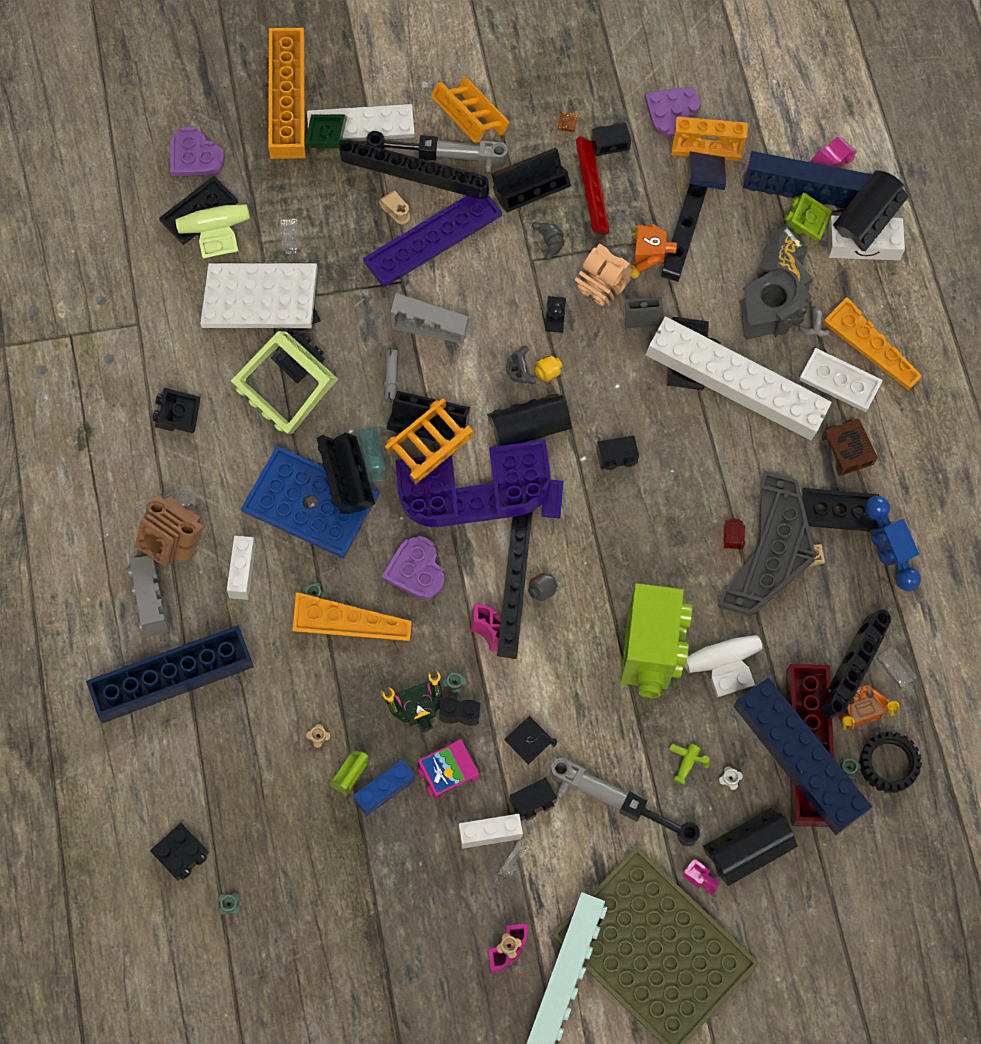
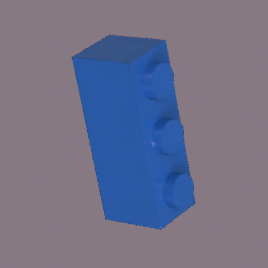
M402 759L353 795L354 801L363 814L368 816L415 782V775Z

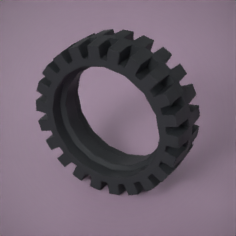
M888 731L887 733L882 732L875 735L866 743L860 754L861 760L859 763L861 765V773L865 775L864 779L866 782H870V786L877 787L876 790H884V793H897L908 788L917 779L922 767V762H920L921 754H918V747H914L912 740H907V736L904 735L902 737L900 736L901 733L898 732L893 734L892 731ZM894 744L907 754L909 771L904 778L897 781H889L881 778L874 771L871 758L878 746Z

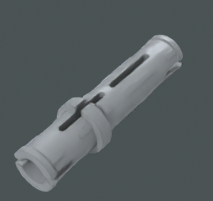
M390 349L386 351V378L383 386L385 388L384 402L391 404V400L393 404L396 389L398 388V382L396 381L398 351L395 349H391V353Z

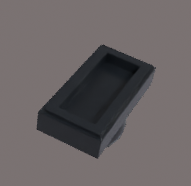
M548 296L545 331L563 333L566 298Z

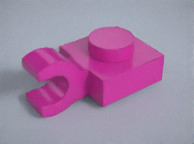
M696 859L690 863L682 877L697 888L702 884L706 892L713 895L720 884L718 880L709 876L711 870Z

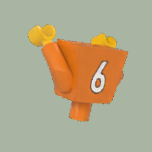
M655 224L634 227L636 233H632V236L637 242L634 262L636 267L634 265L630 266L634 270L630 276L633 279L637 278L640 272L663 263L665 253L676 254L677 243L666 242L667 232Z

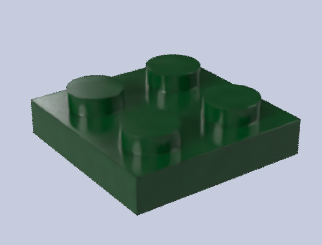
M311 114L305 140L306 147L341 148L347 120L345 114Z

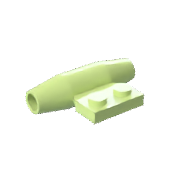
M247 204L223 205L195 211L176 219L177 230L179 234L201 233L199 244L203 259L238 252L236 235L230 226L250 219L249 208Z

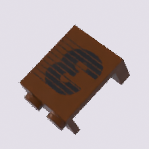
M849 419L838 426L831 425L825 429L822 435L823 441L828 439L839 462L837 468L839 476L872 466L878 458L860 419Z

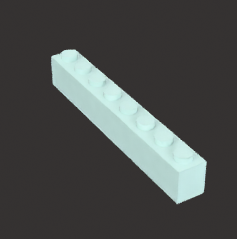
M581 892L527 1044H555L556 1040H561L564 1032L561 1025L563 1020H568L571 1008L568 1007L570 1000H575L579 988L575 987L578 979H583L586 970L583 967L585 958L589 960L593 951V947H590L592 939H597L600 927L597 926L599 919L604 920L608 907L604 906L605 901Z

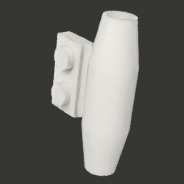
M758 635L733 638L704 647L687 656L685 669L688 673L712 670L710 680L717 698L752 687L755 683L749 666L742 660L762 650L761 640Z

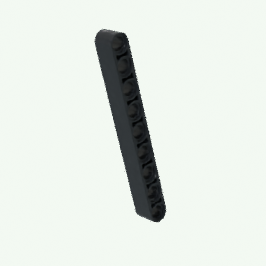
M343 140L341 148H339L340 158L342 162L477 199H485L489 195V181L483 175L352 140Z

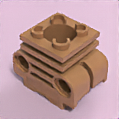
M157 495L147 504L145 517L140 521L135 547L164 567L168 565V562L171 563L173 558L177 561H187L197 553V541L201 530L204 528V526L199 524L201 517L183 508L172 497L165 500Z

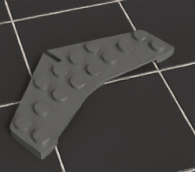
M764 471L762 477L760 544L729 588H726L721 595L718 603L719 608L748 616L754 615L815 562L816 553L799 484L796 479Z

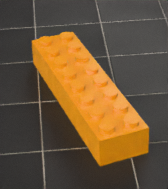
M269 28L268 148L270 159L306 158L304 28Z

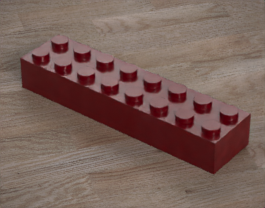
M790 664L786 670L787 701L834 758L832 718L826 719L820 713V705L831 683L830 665ZM790 779L792 826L828 827Z

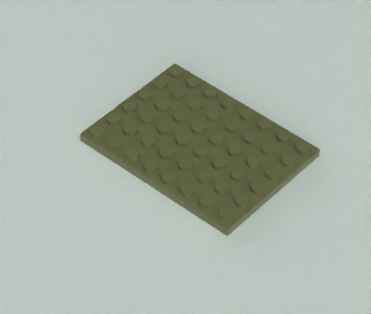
M638 847L590 894V896L605 901L604 906L608 908L604 920L599 919L597 926L600 927L597 939H592L590 947H593V951L589 960L585 958L583 967L661 1044H686L759 964ZM574 912L551 935L561 945L564 942Z

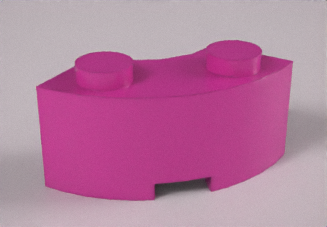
M836 137L827 147L820 149L810 162L841 168L846 163L850 164L855 159L857 150L844 138Z
M475 603L471 613V631L485 638L490 651H497L501 617L492 608Z
M527 923L506 926V933L515 939L519 938L522 943L516 951L517 955L515 958H509L507 954L499 953L497 947L488 950L490 975L506 970L519 958L526 943Z

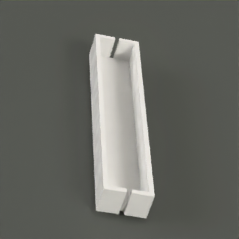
M666 316L645 354L809 440H812L817 433L832 403Z

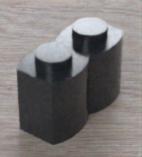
M454 698L441 699L439 720L449 724L460 722L464 725L479 724L481 704L475 700H463L460 702Z

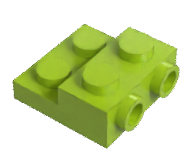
M805 193L798 197L795 196L790 203V206H792L791 211L789 210L784 217V220H786L784 226L789 224L796 234L804 233L818 242L821 240L832 210Z

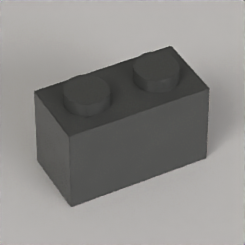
M662 297L625 299L627 328L660 326L663 321Z

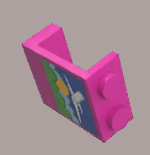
M462 740L418 760L419 767L416 770L421 779L425 778L428 784L425 788L429 796H434L435 800L439 799V795L469 780L472 783L479 780V773Z

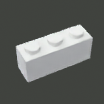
M234 536L227 584L229 598L249 600L256 548L254 537Z
M520 814L459 823L458 828L462 849L519 840L523 836Z

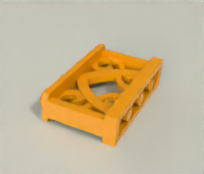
M677 117L672 137L671 155L689 157L690 151L725 157V160L741 161L747 139L748 123ZM708 136V137H717V138H719V139H718V140H707V139H701V138H699V137Z

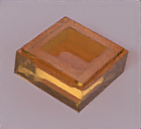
M561 112L557 130L575 133L578 115Z

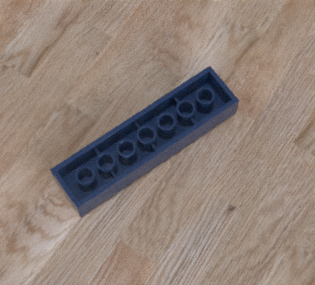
M751 151L743 188L750 191L781 195L786 198L798 197L805 193L822 205L827 204L837 208H846L873 174Z
M239 625L92 678L87 680L86 683L101 723H105L254 668Z
M769 678L736 700L733 707L836 836L872 808L871 804Z

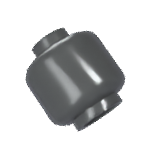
M541 573L529 581L528 593L533 599L545 601L555 595L556 588L558 587L557 581L551 574Z

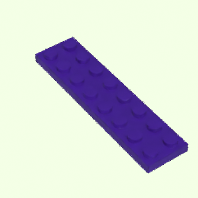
M466 196L363 258V262L382 287L385 288L500 218L502 212L489 196L485 199Z

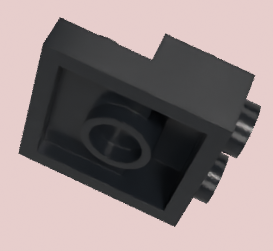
M296 331L292 335L320 363L325 360L322 356L324 352L317 345L313 348L309 344L311 340L304 333L300 335ZM282 347L271 357L297 384L309 373Z
M164 388L161 394H157L155 404L158 405V411L155 410L152 417L155 427L172 432L174 429L194 433L201 397Z
M182 823L176 826L150 850L177 881L186 879L191 874V869L196 865H201L209 854L207 849Z

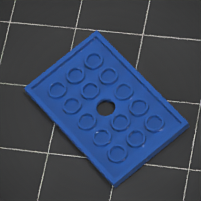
M276 446L244 502L241 511L344 559L372 506L357 513L341 514L339 508L335 507L332 502V494L327 484V475L323 466ZM371 489L374 501H376L379 492ZM313 496L318 500L316 507L312 509L304 507L303 500Z

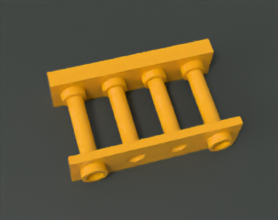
M463 76L458 87L448 89L443 82L437 83L430 96L474 143L480 142L485 131L494 129L500 136H503L510 123L466 76ZM461 94L466 100L460 101L455 95ZM467 106H472L476 112L471 113ZM483 117L488 123L482 124L477 118Z
M444 398L433 402L427 412L398 436H393L386 442V452L389 454L395 450L411 468L410 478L415 485L474 436L473 430L469 426L460 428L444 410L446 407V400ZM436 414L454 431L455 437L450 441L446 440L430 423L429 420ZM422 426L441 445L436 453L431 452L415 434ZM407 438L426 457V461L421 465L416 464L400 446Z

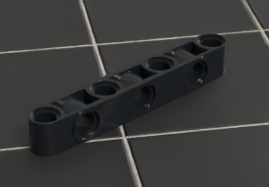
M689 184L672 238V242L677 243L676 254H667L661 274L662 278L679 282L708 187Z
M881 609L868 615L856 633L820 705V713L824 718L831 719L843 714L854 698L891 623V616L886 610Z

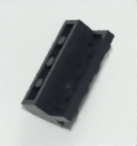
M556 148L491 173L494 183V194L506 212L571 187L568 171L562 167L559 152Z
M876 170L834 222L833 226L842 237L852 239L861 251L866 252L909 197L902 188L904 184L892 174Z
M397 391L393 400L392 413L387 423V430L401 433L430 409V405L436 399ZM446 402L444 410L460 428H466L470 407ZM438 414L429 420L446 440L450 441L455 437L454 431ZM424 426L415 432L418 437L436 441Z
M549 394L541 399H532L527 403L514 404L510 408L494 410L492 413L487 414L498 446L524 443L572 429L564 397L558 394Z
M346 432L334 439L325 435L317 437L318 450L322 457V466L327 475V484L331 490L332 502L335 507L339 508L340 513H357L375 505L357 437Z
M770 808L702 847L706 855L715 864L718 876L727 886H730L795 849L797 843L792 829L781 813L777 814Z

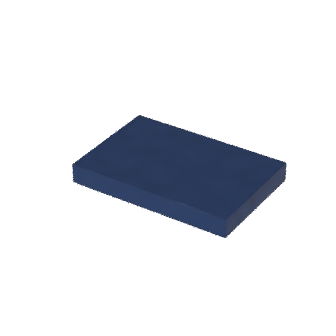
M690 151L689 184L725 190V157Z

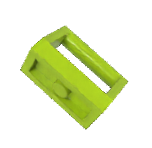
M352 751L330 783V786L348 796L369 765L368 755L364 752Z

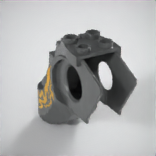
M789 224L778 229L771 236L769 244L765 247L758 269V279L743 288L745 298L739 301V303L741 304L743 333L747 340L769 334H774L775 337L778 335L782 336L789 331L791 326H798L804 321L803 317L807 312L808 301L812 297L808 291L810 289L809 284L812 283L813 278L802 265L806 256L807 246L795 235V230ZM767 298L774 299L780 306H768L763 300Z

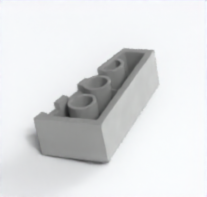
M396 293L391 309V327L397 331L463 344L468 327V316Z
M148 555L129 559L130 566L127 568L129 577L133 578L134 584L131 585L133 596H136L137 600L135 602V609L140 618L138 620L140 632L144 631L146 637L170 632L155 560Z

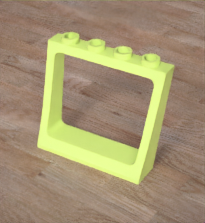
M278 331L231 382L237 386L236 391L240 395H246L249 398L248 402L253 407H259L262 410L261 414L268 420L272 419L275 422L274 426L281 432L285 431L287 434H293L317 403L338 381V378L289 333ZM279 346L319 382L318 387L290 422L246 383V378Z

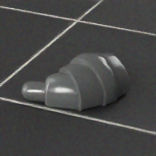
M534 222L532 228L539 230L548 247L545 258L551 260L564 246V234L556 224Z
M523 346L519 351L516 350L507 359L506 372L513 382L535 384L536 378L530 376L524 360L525 354L529 350L527 346Z

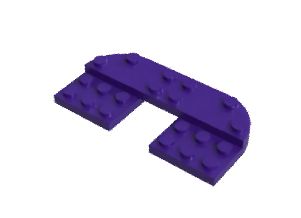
M546 440L489 447L493 483L456 488L452 455L416 485L410 478L411 468L403 459L395 460L398 495L402 509L412 521L427 527H443L528 514L544 503L551 489ZM425 456L412 458L416 464L420 465L426 461Z

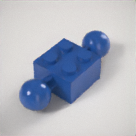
M873 496L868 499L865 505L866 514L871 519L877 520L879 525L878 528L870 531L872 534L871 540L877 546L879 558L885 566L896 564L898 569L896 583L898 587L904 591H913L919 587L921 575L918 570L909 567L907 560L920 554L905 519L890 522L888 518L890 512L888 500L883 496Z

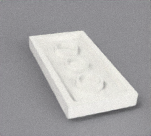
M815 348L799 379L864 412H867L883 381Z

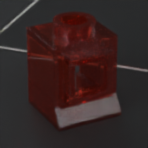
M739 519L726 520L724 525V549H743L746 543L744 540L745 525H743V521Z

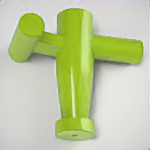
M672 743L670 751L684 757L678 775L674 777L676 783L685 784V778L695 762L701 763L706 769L710 767L711 764L708 756L698 757L701 750L698 746L690 744L687 750Z

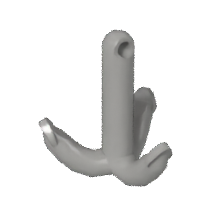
M818 307L812 309V328L806 329L799 326L801 333L805 335L817 334L821 337L829 335L830 329L824 331L820 329L822 312Z

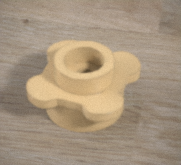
M317 724L311 731L307 732L306 737L314 743V747L320 748L324 741L330 739V733L325 731L323 725Z
M505 933L502 935L501 944L497 946V951L507 954L509 958H515L517 955L516 951L522 944L521 940Z

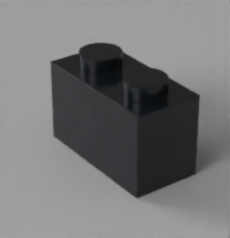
M615 123L610 126H599L592 129L591 141L596 156L630 150L631 137L626 123Z
M635 436L597 441L596 451L601 469L613 470L619 466L631 467L638 463L639 453Z
M545 777L511 794L509 800L516 814H520V820L526 819V821H529L537 816L536 813L542 810L547 812L554 808L557 797Z

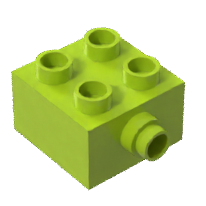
M635 584L628 609L620 683L639 686V695L643 697H660L662 689H668L672 677L681 678L683 666H686L689 643L682 641H685L687 628L690 627L692 604L682 603L684 589Z

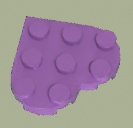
M692 87L645 93V101L653 128L656 132L666 135V138L673 137L677 117L694 118V115L700 109V98Z
M182 127L179 132L172 135L170 142L171 176L209 175L221 172V167L225 160L223 149L215 145V142L206 141L205 135L198 131L196 127Z
M423 536L406 539L400 545L382 575V580L415 597L426 600L433 599L444 586V574L441 567L435 563L437 552L433 542Z

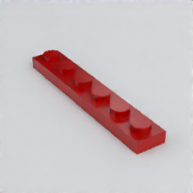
M580 136L575 139L576 149L580 160L579 165L585 186L591 227L593 231L605 236L610 233L593 143Z

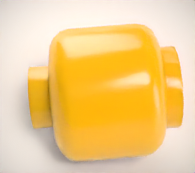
M546 355L536 361L534 373L540 381L549 382L560 376L562 363L558 357Z

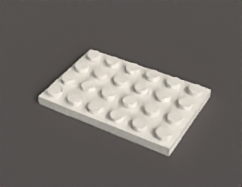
M209 263L201 327L312 328L318 270L317 263Z

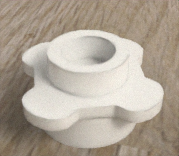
M728 766L725 767L724 774L719 778V782L722 785L729 786L731 790H736L738 788L737 784L743 778L741 772Z

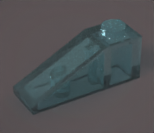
M372 427L358 430L369 482L387 479L386 466L377 428Z

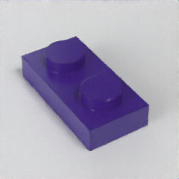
M551 480L549 495L542 504L541 517L560 519L564 481Z

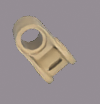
M392 190L379 200L382 209L397 224L405 225L410 221L409 206L395 190Z

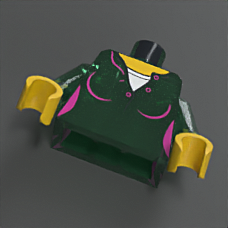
M436 670V678H431L430 671L428 672L431 684L427 681L396 694L393 689L388 687L390 690L388 696H385V693L381 691V696L387 700L386 703L392 715L403 723H408L409 726L419 724L422 732L431 730L433 727L430 719L436 717V711L440 709V701L442 699L441 685L438 682L440 680L438 670Z

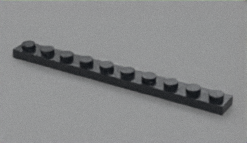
M532 512L512 517L497 647L498 657L516 659L518 654Z

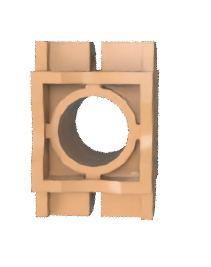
M599 243L597 248H593L583 264L586 274L580 271L579 275L582 280L576 277L575 282L582 294L587 297L591 295L595 298V302L602 307L604 304L610 307L611 303L608 298L614 301L615 297L612 292L619 295L631 280L630 276L634 270L630 268L629 262L612 255L606 247Z

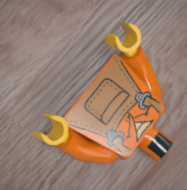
M870 685L858 688L846 711L837 717L842 723V730H846V726L847 729H854L855 726L882 718L886 710H888L889 716H893V710L900 712V705L896 701H890L877 690L872 689Z

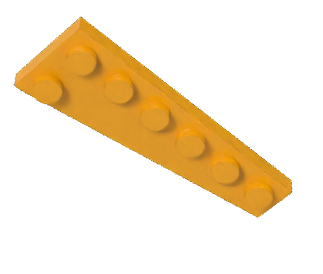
M846 297L824 320L823 324L908 391L921 379L922 375L895 347H892L886 341V337L874 328L871 321H867L862 316V312L849 298Z
M296 593L293 632L410 641L412 621Z

